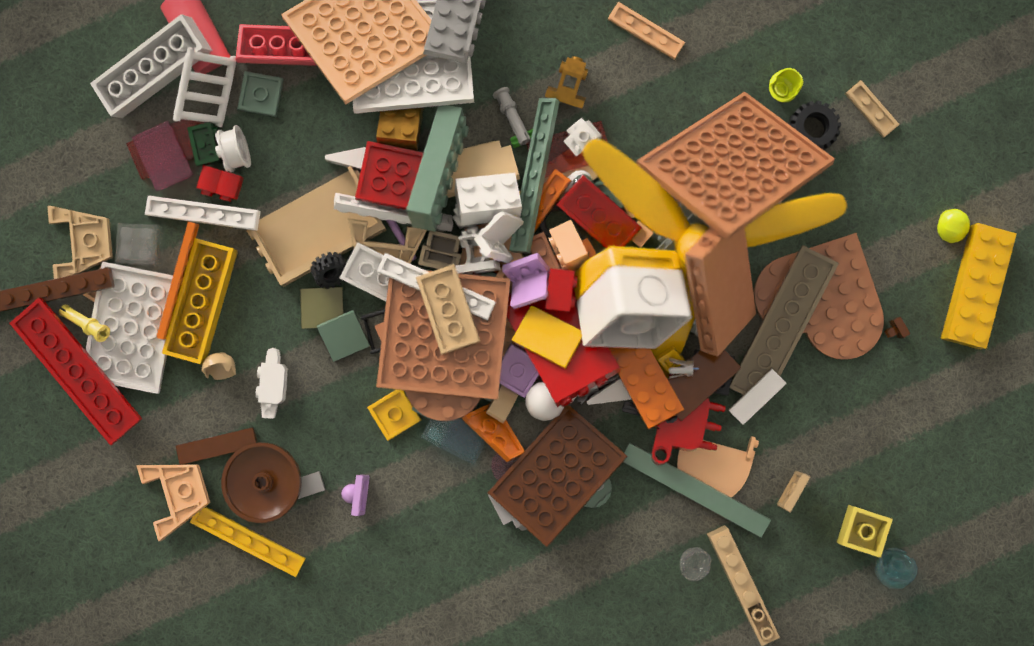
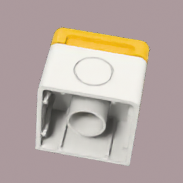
M612 246L586 260L574 272V276H578L577 287L574 289L583 346L656 349L691 319L681 260L676 251Z

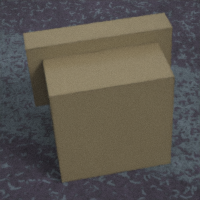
M429 231L426 246H422L418 265L437 270L455 264V267L459 265L462 255L459 254L461 243L458 236L438 231Z

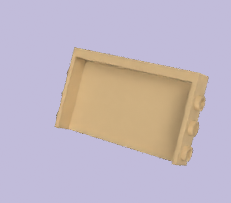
M351 166L348 167L349 171L261 218L257 231L247 230L252 240L255 239L259 246L256 247L261 257L265 256L268 262L265 265L270 274L274 273L280 286L285 287L310 273L312 262H317L315 258H321V254L324 253L326 256L328 255L327 252H331L332 255L334 252H337L338 255H343L354 249L348 219L368 221L366 241L387 231L382 220L377 217H363L356 213H342L334 209L335 193L350 196L356 195L360 177L358 169L354 171Z

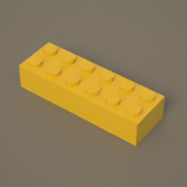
M980 223L970 226L941 339L975 349H987L1017 233Z
M197 238L194 239L162 354L203 364L210 351L237 257V250Z

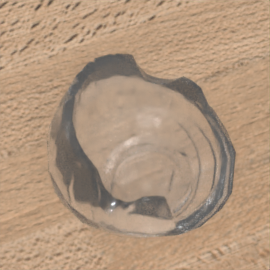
M700 547L688 548L681 555L680 571L686 579L699 581L709 574L712 559L708 552Z

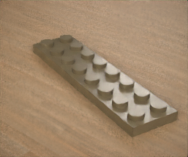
M803 245L801 246L740 364L741 369L734 375L731 381V389L744 395L771 369L781 376L839 264L838 262Z

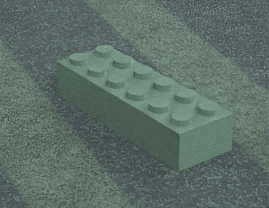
M442 105L437 108L406 209L414 228L436 232L437 226L441 225L443 217L441 212L443 207L447 205L448 189L451 190L452 175L458 169V155H461L463 152L462 142L467 137L469 127L466 126V116H464L461 107Z

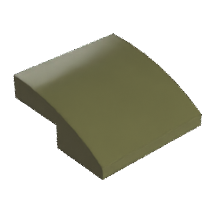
M342 287L300 289L301 329L317 328V325L343 314Z

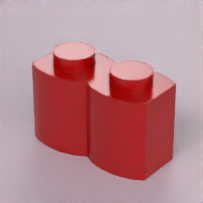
M203 165L196 188L201 190L200 194L209 197L216 194L220 196V200L231 202L232 199H238L244 178Z

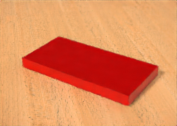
M584 174L557 203L558 207L606 249L612 246L625 247L642 229L633 218Z

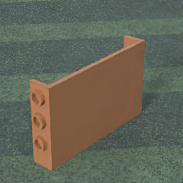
M710 227L684 253L700 349L715 356H719L756 315L745 228L729 239H726Z

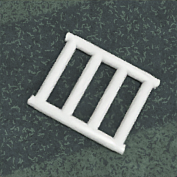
M190 47L187 49L174 110V121L185 119L211 122L218 127L223 126L236 67V56L227 58L195 52V49ZM193 60L226 65V76L220 77L191 72ZM189 80L223 85L221 97L188 92ZM185 99L219 104L217 116L183 111Z

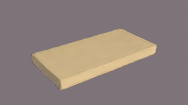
M455 264L416 277L441 354L481 342Z

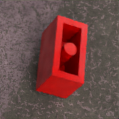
M549 269L548 296L546 297L545 310L570 312V308H574L575 296H572V289L577 287L578 276H574V271Z

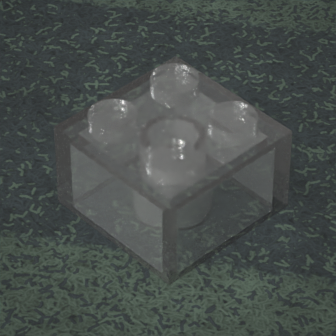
M118 223L115 263L161 267L163 227L148 224Z

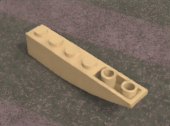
M724 525L707 533L761 646L780 638L729 529Z

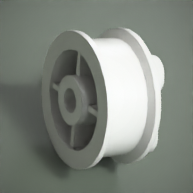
M235 125L232 130L225 132L218 130L215 133L218 143L215 149L218 157H222L226 172H234L235 168L242 166L249 168L251 166L250 153L240 127Z

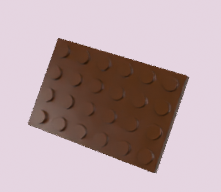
M567 405L560 415L552 420L489 490L488 494L548 547L628 456L571 406Z

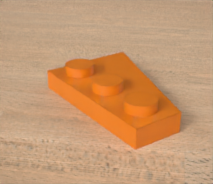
M490 404L472 411L461 418L506 462L521 456L525 452L507 420L501 423L486 413Z

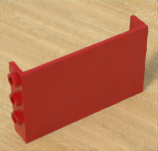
M572 289V296H575L574 308H570V312L545 310L546 298L514 309L511 306L512 294L509 293L507 319L515 333L531 305L581 330L574 289ZM581 340L566 369L524 348L557 407L569 405L573 398L585 396L590 392L591 388L596 385L597 387L603 386L608 382L607 379L621 372L620 366L608 347L583 346V340Z

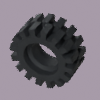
M327 252L328 255L326 256L323 253L321 258H315L317 262H312L310 267L316 284L321 288L324 286L326 289H329L330 286L336 288V284L340 286L342 284L341 281L345 282L340 279V275L347 263L341 254L338 255L337 252H334L333 255L331 252Z

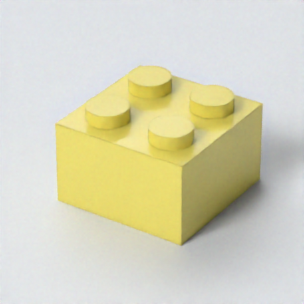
M848 505L837 543L881 558L893 519Z

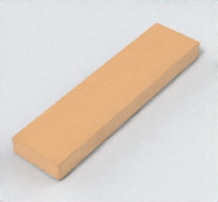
M619 2L608 18L610 22L675 60L685 44L681 39Z

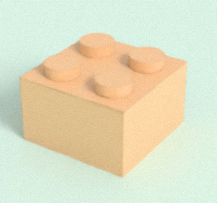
M571 220L549 230L552 237L548 239L563 270L575 272L589 259L588 253Z

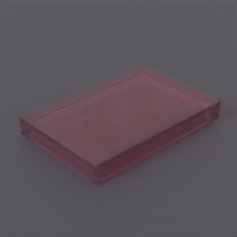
M169 121L132 137L156 191L165 189L193 176Z

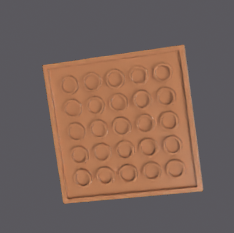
M458 274L462 287L495 301L496 304L488 321L472 314L481 342L441 354L421 292L389 277L376 387L498 400L511 279Z

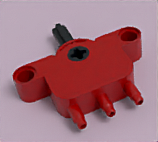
M707 398L684 420L680 421L675 415L670 421L666 420L654 426L657 430L651 453L652 461L657 465H664L670 458L672 448L692 452L697 448L716 451V444L703 441L705 429L721 431L722 426L708 422L709 410L725 412L726 407L718 403L709 402ZM624 401L623 412L641 416L633 402ZM659 450L664 451L666 459L658 460L655 453Z

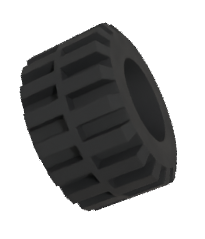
M810 101L800 106L794 112L788 124L822 150H825L840 135L841 131L839 128L841 127V122H838L840 117L839 114H834L836 111L834 108H828V103L822 105V101H817L816 103ZM813 117L821 121L824 127L822 137L814 138L806 133L804 129L806 118Z

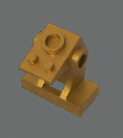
M572 56V58L567 57L566 62L562 61L559 73H562L558 88L548 86L545 97L556 98L560 102L582 109L586 98L577 95L581 80L585 81L589 70L585 68L586 63L583 62V59ZM566 75L577 78L574 89L563 85Z

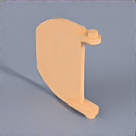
M751 436L747 451L716 444V451L697 448L692 452L679 450L677 468L729 497H733L743 487L749 476L755 455L753 448L758 447L759 440Z

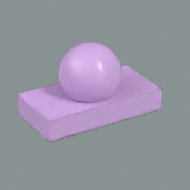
M356 475L355 485L348 484L341 492L343 500L352 504L351 515L353 516L365 514L369 475Z

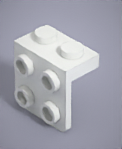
M505 212L496 214L493 220L474 239L481 248L479 250L480 253L486 258L509 263L513 256L504 243L523 225L524 221Z

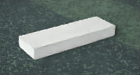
M771 369L729 411L744 425L787 383Z

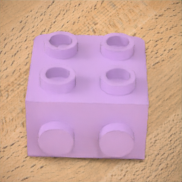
M538 253L507 263L502 267V272L513 283L511 306L514 309L545 299L548 296L550 267Z

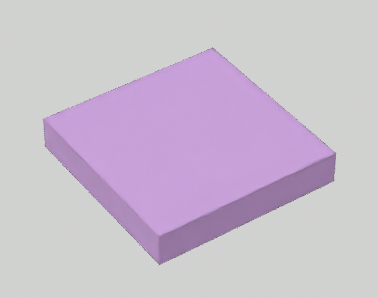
M511 343L502 358L500 384L525 398L539 373L527 352Z

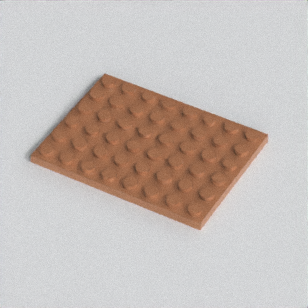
M743 92L638 159L636 164L654 178L668 193L724 238L729 239L833 165L835 158L749 94Z

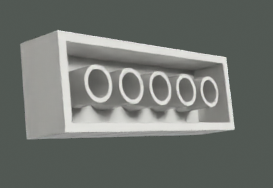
M181 14L90 84L110 116L123 118L182 74L185 56L189 47L195 49V52L209 54L213 50L192 17ZM193 60L192 66H193L195 63H197L198 60Z

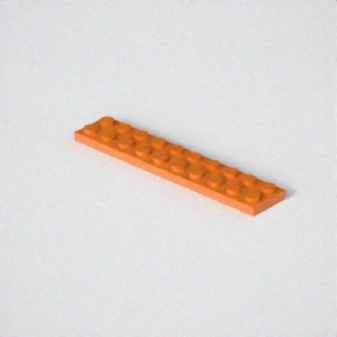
M589 239L582 240L589 259L597 255ZM554 255L559 267H561L558 258L556 257V255ZM608 347L620 366L621 372L618 373V376L648 430L684 411L682 404L651 349Z

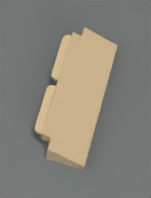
M498 140L464 148L462 154L458 155V169L456 172H453V185L451 190L448 189L447 196L448 198L455 196V179L515 173L516 179L519 180L520 177L511 145L501 148L500 141Z

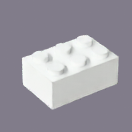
M515 173L455 179V197L461 226L490 223L493 217L500 212L521 217L522 204Z

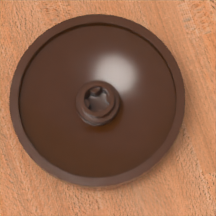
M265 442L252 443L237 450L227 461L221 479L222 493L229 508L242 519L254 523L271 522L286 515L296 504L302 485L300 469L292 455L278 445Z

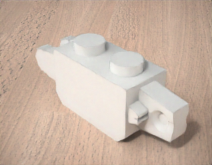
M276 348L268 349L266 363H261V367L259 366L257 370V378H260V384L256 387V398L261 403L262 418H275L278 404L286 400L288 368L285 364H280L281 354L280 350Z

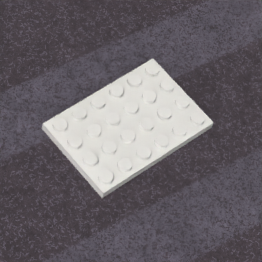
M102 262L101 269L107 267L112 269L115 287L96 292L92 318L97 319L99 324L108 326L110 328V335L104 342H98L94 339V336L88 335L86 351L115 386L159 394L167 355L162 354L165 340L156 337L173 275Z

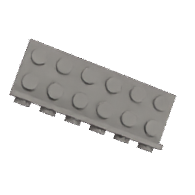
M437 0L423 54L467 64L468 56L472 57L475 45L472 44V40H477L479 29L476 28V24L480 25L482 13L479 11L480 8L484 9L486 0Z

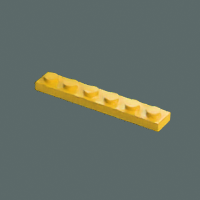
M204 507L190 521V523L294 577L298 575L306 559L208 507Z

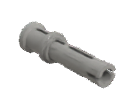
M508 87L500 88L493 93V97L497 99L501 113L506 115L521 146L531 141V138L517 113V104L512 100Z

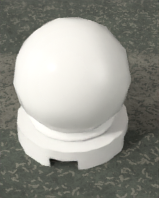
M544 382L533 385L526 395L525 405L531 416L541 421L556 418L564 409L562 406H556Z

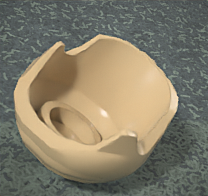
M224 352L211 354L203 361L202 372L206 378H209L210 374L214 380L226 379L236 375L235 362L231 356Z

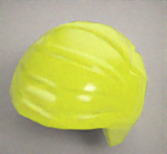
M792 68L778 71L770 79L769 91L771 96L783 103L792 101L803 86L802 76L797 70Z
M959 209L945 210L940 215L937 231L942 240L949 243H956L965 238L970 229V220L967 214Z

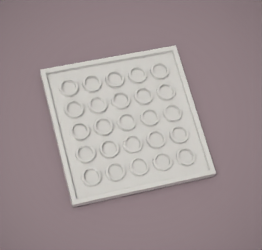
M416 0L432 20L437 0ZM426 55L354 99V114L474 103L471 58L468 56L467 64Z

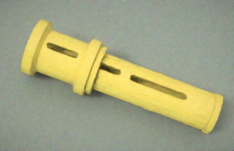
M66 304L61 306L66 312L59 309L60 316L81 327L86 335L94 336L96 341L104 342L109 337L110 328L99 324L97 319L87 318Z

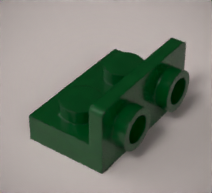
M211 122L187 127L196 166L199 167L216 162L218 164L223 163L222 157H218L215 149L218 146L215 133L219 130L218 127H215Z

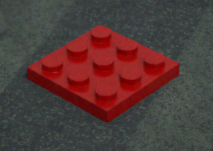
M367 141L355 200L406 210L424 152Z

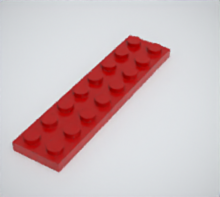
M37 298L9 323L109 445L116 443L142 420L132 405L42 298Z

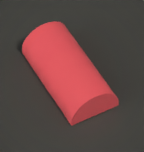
M165 0L160 8L168 23L181 14L192 17L213 50L209 54L230 58V54L201 0ZM198 61L192 68L194 72L207 74L222 65Z
M240 24L235 58L237 63L317 66L289 26Z

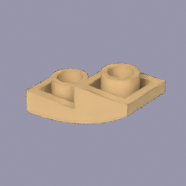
M500 384L498 400H491L486 413L503 423L510 413L518 394Z

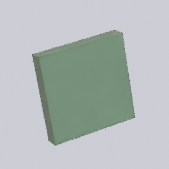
M245 71L237 109L239 111L277 117L284 79Z
M354 310L317 325L333 362L370 346Z

